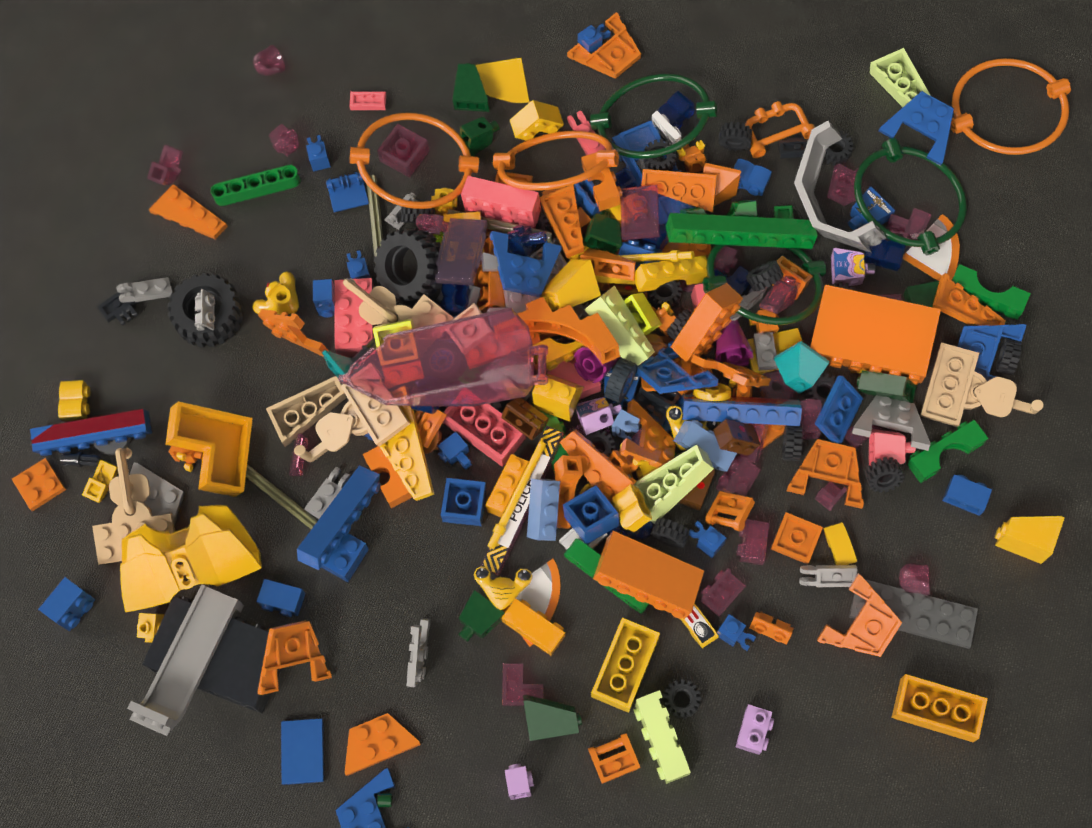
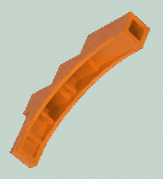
M543 297L525 304L526 311L517 313L494 324L498 341L521 333L547 332L563 335L580 342L590 349L602 364L620 357L619 344L598 313L580 320L571 305L552 312Z

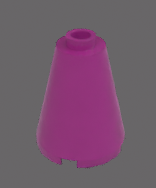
M731 320L729 325L722 329V335L717 340L715 360L721 363L727 362L744 367L749 364L748 360L753 359V351L738 320Z
M583 346L574 354V357H576L574 365L578 374L584 380L597 383L604 379L621 356L602 364L590 349Z

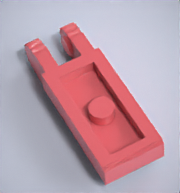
M582 111L577 112V117L581 122L578 126L571 115L567 117L572 131L595 133ZM576 138L586 155L595 153L598 150H605V147L599 142Z

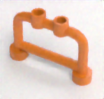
M780 101L772 104L771 110L765 111L764 108H759L755 111V116L747 120L745 127L749 126L752 129V125L755 123H764L768 118L773 116L780 117L786 111L793 110L801 122L800 125L758 141L752 130V147L750 152L753 158H760L766 154L765 145L799 132L802 133L805 139H809L811 130L815 126L814 124H809L803 109L796 103L782 105Z

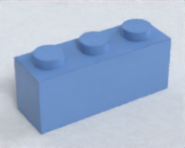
M696 420L684 421L673 441L686 450L695 445L699 446L708 454L715 469L727 472L737 453L720 449L715 433L711 430L703 429V424Z
M531 478L528 538L556 541L560 481Z

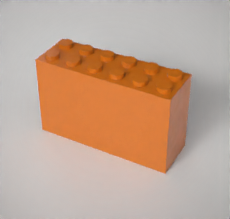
M825 285L810 348L829 360L832 367L841 368V366H845L854 372L866 370L904 376L917 385L922 383L927 374L941 309Z

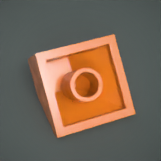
M705 163L703 174L717 175L714 206L736 196L741 170Z

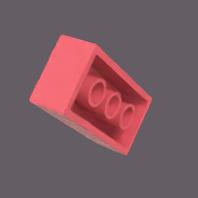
M468 176L461 193L466 213L480 212L482 217L536 228L541 212L538 192L518 189L509 185Z
M372 278L354 279L356 284L368 294L375 288ZM334 280L335 351L337 354L345 357H354L362 349L361 346L366 345L374 337L373 328L375 325L369 324L359 314V306L363 300L344 286V280Z
M466 387L462 389L444 411L447 414L443 421L444 425L457 432L459 436L502 467L507 463L510 455L514 454L526 439L524 434L501 418V412Z

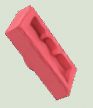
M351 92L350 110H386V92Z

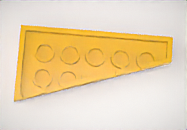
M403 387L392 391L391 394L410 424L382 444L380 448L391 462L392 467L402 479L403 484L413 499L418 501L434 495V490L409 390Z

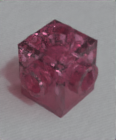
M282 123L269 134L273 148L278 153L282 152L285 156L295 152L299 146L297 133L293 129L289 130Z

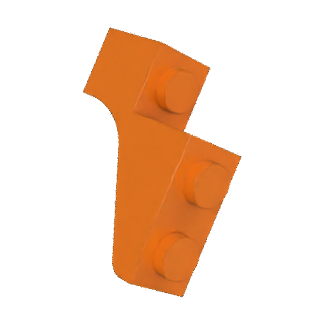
M562 455L554 464L555 480L560 481L557 528L569 529L571 525L564 517L563 504L575 497L576 485L583 475L581 456Z

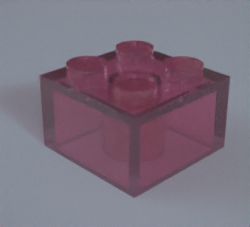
M397 123L377 152L380 162L410 178L429 152L427 139Z

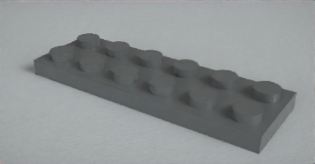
M866 580L902 621L898 629L899 631L967 649L971 648L977 608ZM855 593L849 618L853 619L857 617L867 601Z

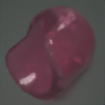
M270 45L265 50L260 51L253 58L254 68L260 75L269 76L285 71L282 56L274 45Z
M914 563L904 565L899 573V583L902 589L910 593L929 595L928 565H916Z

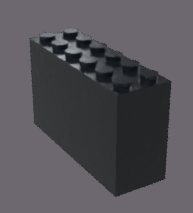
M173 596L142 663L143 666L152 672H158L192 604L191 599L181 596L179 599ZM237 616L235 619L231 618L197 689L263 714L271 693L260 695L258 694V687L269 631L265 630L264 626L256 623L252 626L243 618ZM282 668L277 669V678L279 677Z

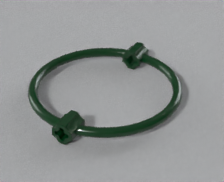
M676 74L650 75L634 80L612 94L603 105L599 114H591L592 130H598L599 135L609 140L613 150H616L621 156L635 159L656 158L675 152L694 140L705 127L709 117H717L716 101H710L707 92L700 84L688 77ZM658 81H673L692 87L700 95L702 102L696 104L697 117L701 118L699 123L686 137L670 146L652 151H632L615 145L606 135L605 129L611 128L612 125L611 115L607 113L610 107L622 95L638 86Z
M891 138L882 144L883 149L868 156L859 166L854 180V194L857 205L867 222L873 221L875 226H878L884 232L886 238L902 245L921 247L923 254L926 256L932 255L939 251V244L951 239L963 225L967 210L964 190L956 175L946 164L938 165L926 158L927 152L911 147H902L896 138ZM903 154L922 158L939 168L951 181L958 196L959 214L953 227L940 237L936 238L932 231H926L918 236V240L899 236L882 226L866 207L861 190L863 175L872 162L886 156L887 160L892 163L902 159Z
M715 245L710 251L706 267L708 278H704L702 282L705 294L727 283L725 276H715L714 273L715 258L726 245ZM787 248L804 262L802 269L811 274L815 281L814 299L804 311L788 317H768L740 307L736 313L750 320L770 325L792 324L807 318L817 309L822 299L823 283L821 277L826 274L824 261H812L800 248Z

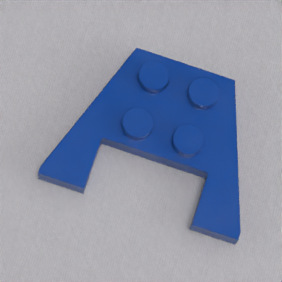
M921 91L882 125L878 131L890 138H894L902 123L935 141L926 158L941 165L944 160L954 108Z
M492 231L490 239L493 241V251L497 257L498 271L503 290L536 297L542 295L560 253L561 245L546 242L543 245L542 260L507 252L509 234Z
M1026 325L964 326L957 347L979 353L974 371L981 374L988 382L996 377L990 375L989 372L1000 338L1004 337L1021 342Z
M674 341L668 343V348H662L659 350L658 355L655 357L651 356L637 367V374L660 394L718 386V379L708 370L691 376L672 360L680 357L671 348Z
M388 768L384 769L335 810L341 828H386L375 794L395 787Z

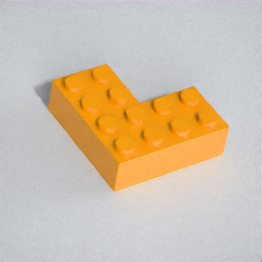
M179 401L170 408L165 445L203 452L198 490L233 497L244 492L252 418Z

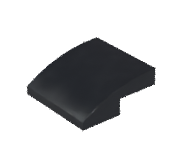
M641 386L634 400L662 427L667 420V409L678 403L681 394L677 391L660 394L657 391H645Z

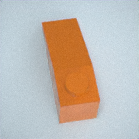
M589 248L581 254V259L591 260L594 273L597 276L629 281L635 280L636 262L607 251Z

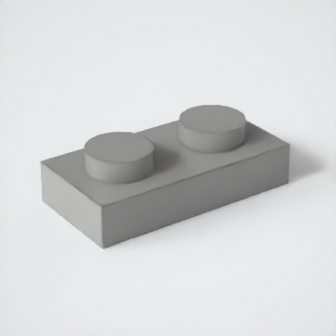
M773 332L754 334L753 339L758 371L778 369L774 361L776 349Z

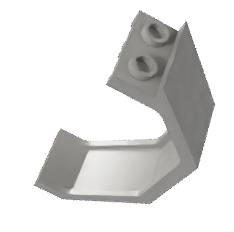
M826 121L811 130L794 184L813 228L826 238L871 252L870 246H876L886 238L884 232L878 226H875L873 221L852 232H846L827 225L814 195V189L826 150L829 146L842 139L840 132L829 121Z

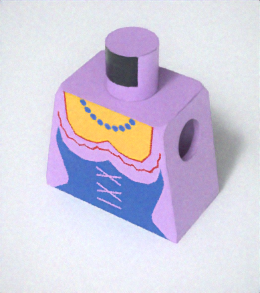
M833 248L831 254L832 285L834 283L838 285L839 282H842L844 286L845 283H849L848 286L862 284L865 274L875 273V263H864V253Z
M604 397L578 403L576 406L579 422L586 435L612 425L614 422L612 415L618 414L622 409L620 403L608 404Z

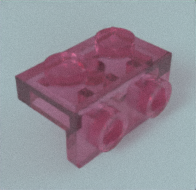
M841 164L835 165L827 198L843 206L856 200L854 180L858 169L852 171Z
M735 457L728 471H725L719 478L716 489L726 493L746 496L760 469L745 457Z
M729 568L725 572L721 570L714 578L716 582L712 587L708 585L701 593L703 595L701 602L719 617L746 587L731 574Z

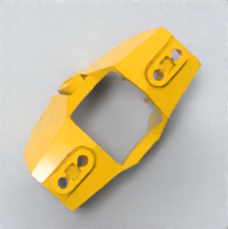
M199 506L198 514L190 518L189 527L173 533L158 531L144 524L122 539L120 572L125 612L171 602V599L178 591L190 589L198 584H210L218 587L262 568L260 550L249 532L228 506ZM184 575H186V578L190 580L184 581Z

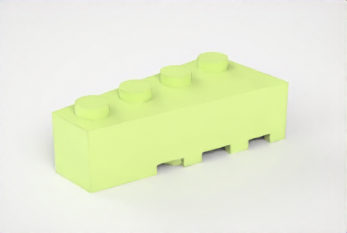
M904 48L871 62L870 74L902 107L921 91L930 95Z
M615 286L584 309L589 316L596 313L600 315L619 344V353L622 358L636 363L638 366L655 352Z
M695 445L634 484L643 494L645 504L652 515L650 520L652 523L655 524L658 518H662L714 469L708 454L699 446Z
M659 690L636 699V709H633L637 721L641 720L644 728L641 731L645 741L649 740L652 748H649L653 760L657 759L659 768H657L658 775L661 780L665 779L667 784L688 776L691 772L682 748L676 742L678 739L675 729L672 725H669L670 719L667 708L661 705L660 698H662Z

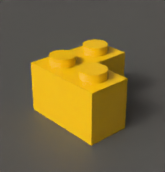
M532 100L510 119L515 138L525 141L532 139L538 132L555 133L564 125L558 107Z

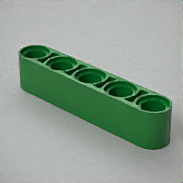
M286 165L216 183L211 187V194L217 205L225 206L295 188L300 184L301 180L296 167Z
M577 538L564 553V556L590 577H594L601 557L600 554ZM604 586L641 614L649 605V603L637 601L635 597L628 594H621L617 589L610 586Z

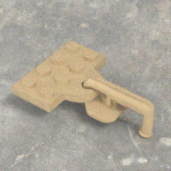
M346 278L343 281L347 289L363 300L359 306V314L369 324L384 325L413 319L420 359L423 358L427 349L434 344L445 330V325L453 319L450 314L426 295H423L411 309L404 305L396 306L395 295L383 286L373 288L368 294L356 284L354 279Z
M941 343L920 417L958 427L964 409L971 410L982 405L987 414L1005 417L1011 412V409L1036 414L1043 408L1044 404L1041 400H1034L1032 404L1015 400L1017 387L1013 381L995 377L987 382L981 374L974 371L979 356L978 352Z
M369 364L341 385L349 399L343 407L341 414L328 413L316 424V432L322 442L309 452L306 451L303 445H298L294 449L296 455L307 462H313L328 450L335 452L349 442L351 434L361 436L369 433L375 444L380 447L410 424L374 365Z
M118 448L115 452L119 477H115L110 481L109 491L111 500L118 506L112 515V523L92 526L98 565L122 561V539L144 524L158 531L175 532L172 513L153 516L150 508L144 503L150 495L149 481L143 474L129 475L127 459L132 456V450L129 448Z

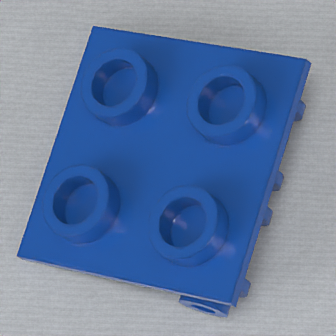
M355 172L352 175L339 176L340 178L332 180L330 178L326 181L333 212L369 204L360 173Z

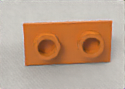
M756 612L749 628L787 645L794 629L790 627L791 624L778 619L776 624H773L772 620L774 617L763 612Z

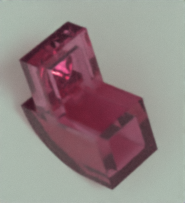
M164 145L159 162H152L147 179L161 185L172 184L181 171L179 164L183 151L169 145Z
M915 208L909 220L891 214L886 229L893 233L903 234L902 237L918 240V236L924 233L932 214Z
M807 399L801 401L800 426H802V440L819 439L821 430L815 425V422L821 411V400Z

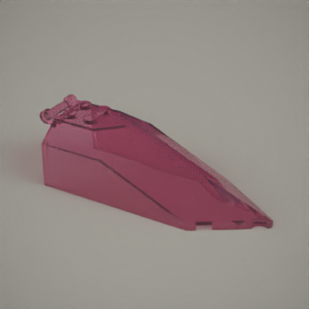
M512 308L388 334L383 338L384 342L376 349L372 347L350 366L346 374L339 375L338 377L339 382L379 401L383 405L473 407L525 397L533 385H546L548 383V376L546 375L548 346H533L528 325ZM534 355H538V375L534 376Z

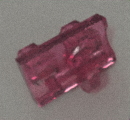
M420 214L416 219V225L419 230L437 235L440 232L447 234L450 223L443 221L444 216Z

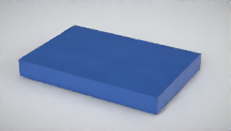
M844 376L837 377L815 422V425L832 443L842 444L863 400V397Z
M323 719L281 721L282 785L324 782Z

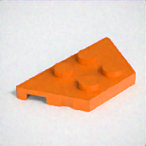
M388 713L349 729L345 775L349 776L421 744Z

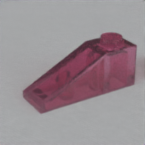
M785 276L776 281L777 283L773 285L759 307L778 314L793 305L801 283L796 282V279L791 276Z

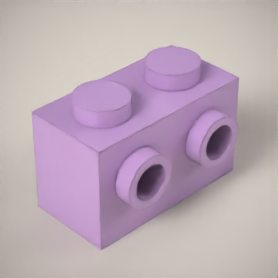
M748 704L735 747L760 755L762 750L766 751L769 739L765 737L767 730L771 731L774 723V718H771L772 712Z
M521 764L510 765L509 769L505 770L510 799L530 797V787L534 786L531 771H527L526 766L522 767Z

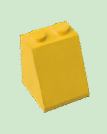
M570 260L545 286L541 297L545 299L551 310H558L568 305L574 307L601 296L591 260Z
M551 374L539 375L532 392L534 407L539 411L571 421L584 386Z
M1011 517L1007 523L1003 522L1001 528L997 529L994 537L997 539L995 546L1042 564L1053 554L1064 517Z

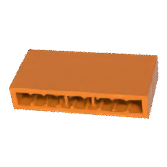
M612 531L606 540L593 579L603 586L617 589L621 594L633 596L637 601L649 603L658 610L672 613L676 618L685 619L692 613L704 570Z

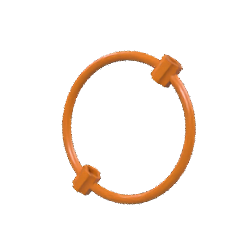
M995 59L978 64L961 77L954 89L952 97L954 118L951 120V130L956 134L964 132L976 144L997 153L1020 155L1039 151L1053 143L1061 135L1067 124L1069 104L1066 95L1071 91L1070 82L1064 78L1056 80L1043 68L1018 59ZM1015 66L1030 70L1049 82L1046 88L1050 98L1055 99L1059 97L1062 111L1060 122L1049 137L1034 145L1015 148L990 143L971 130L974 126L972 116L967 113L961 114L959 99L964 85L975 74L991 67Z
M397 113L377 120L364 131L357 147L350 148V163L357 164L360 175L365 183L383 199L406 208L428 209L451 202L462 193L467 177L471 176L472 173H478L479 158L471 156L465 141L453 128L434 117L418 113ZM416 120L432 124L448 133L459 145L463 156L460 155L458 167L460 172H464V176L456 189L436 200L418 202L395 197L380 188L366 170L365 165H369L370 149L365 148L367 140L378 128L394 121Z
M562 131L541 135L517 145L507 153H495L493 155V166L498 170L501 180L509 186L523 190L539 191L567 187L591 178L605 167H617L619 164V154L616 150H613L609 140L599 134L586 131ZM584 138L599 142L606 149L597 151L596 166L584 173L559 181L545 183L521 182L510 178L505 173V170L515 168L516 154L529 147L551 140Z

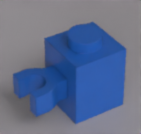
M600 24L597 30L590 25L578 33V43L592 54L602 46V39L610 37L611 32L609 30L604 33L601 32L604 30L603 24Z
M320 135L317 136L318 140L315 143L311 141L310 137L307 138L309 145H306L313 172L330 168L327 150Z
M360 250L357 251L358 257L355 259L351 258L350 253L347 254L349 261L347 262L350 277L352 279L370 278L365 258H362Z
M457 432L438 445V455L443 462L448 461L452 466L455 462L459 461L465 470L471 466V461L466 456L469 452L468 445Z
M697 521L695 526L699 528V532L695 533L690 529L689 535L699 539L697 547L713 558L725 544L726 537L712 526L704 530L703 525Z
M730 614L717 632L718 637L732 647L736 642H739L746 651H748L750 646L745 644V639H750L752 642L756 639L754 635L744 633L746 625Z

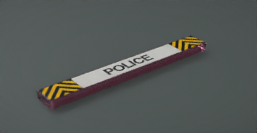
M548 426L545 427L539 441L547 445L505 527L504 535L500 537L494 550L488 549L481 564L482 567H487L495 575H500L529 513L531 478H545L560 446V441L565 435L559 430Z

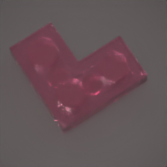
M503 664L502 706H524L523 695L526 694L543 698V684H523V664Z

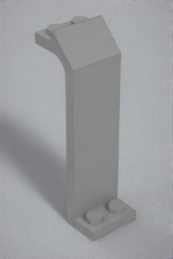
M201 584L145 698L139 704L133 701L130 702L127 709L133 711L129 720L165 736L174 729L182 720L234 612L238 611L241 613L244 607L238 599Z

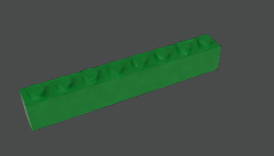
M670 213L666 224L669 242L812 249L818 236L810 220Z

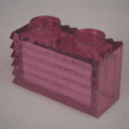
M746 519L743 531H739V536L742 537V544H738L736 554L740 556L739 562L764 564L769 529L768 522Z

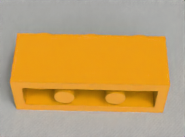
M513 454L510 455L486 503L489 513L500 518L502 517L529 461Z
M515 599L502 616V622L552 656L565 637L564 628L556 622L552 624L546 620L548 617L542 612H535L530 609L531 605L525 600L521 599L519 601Z

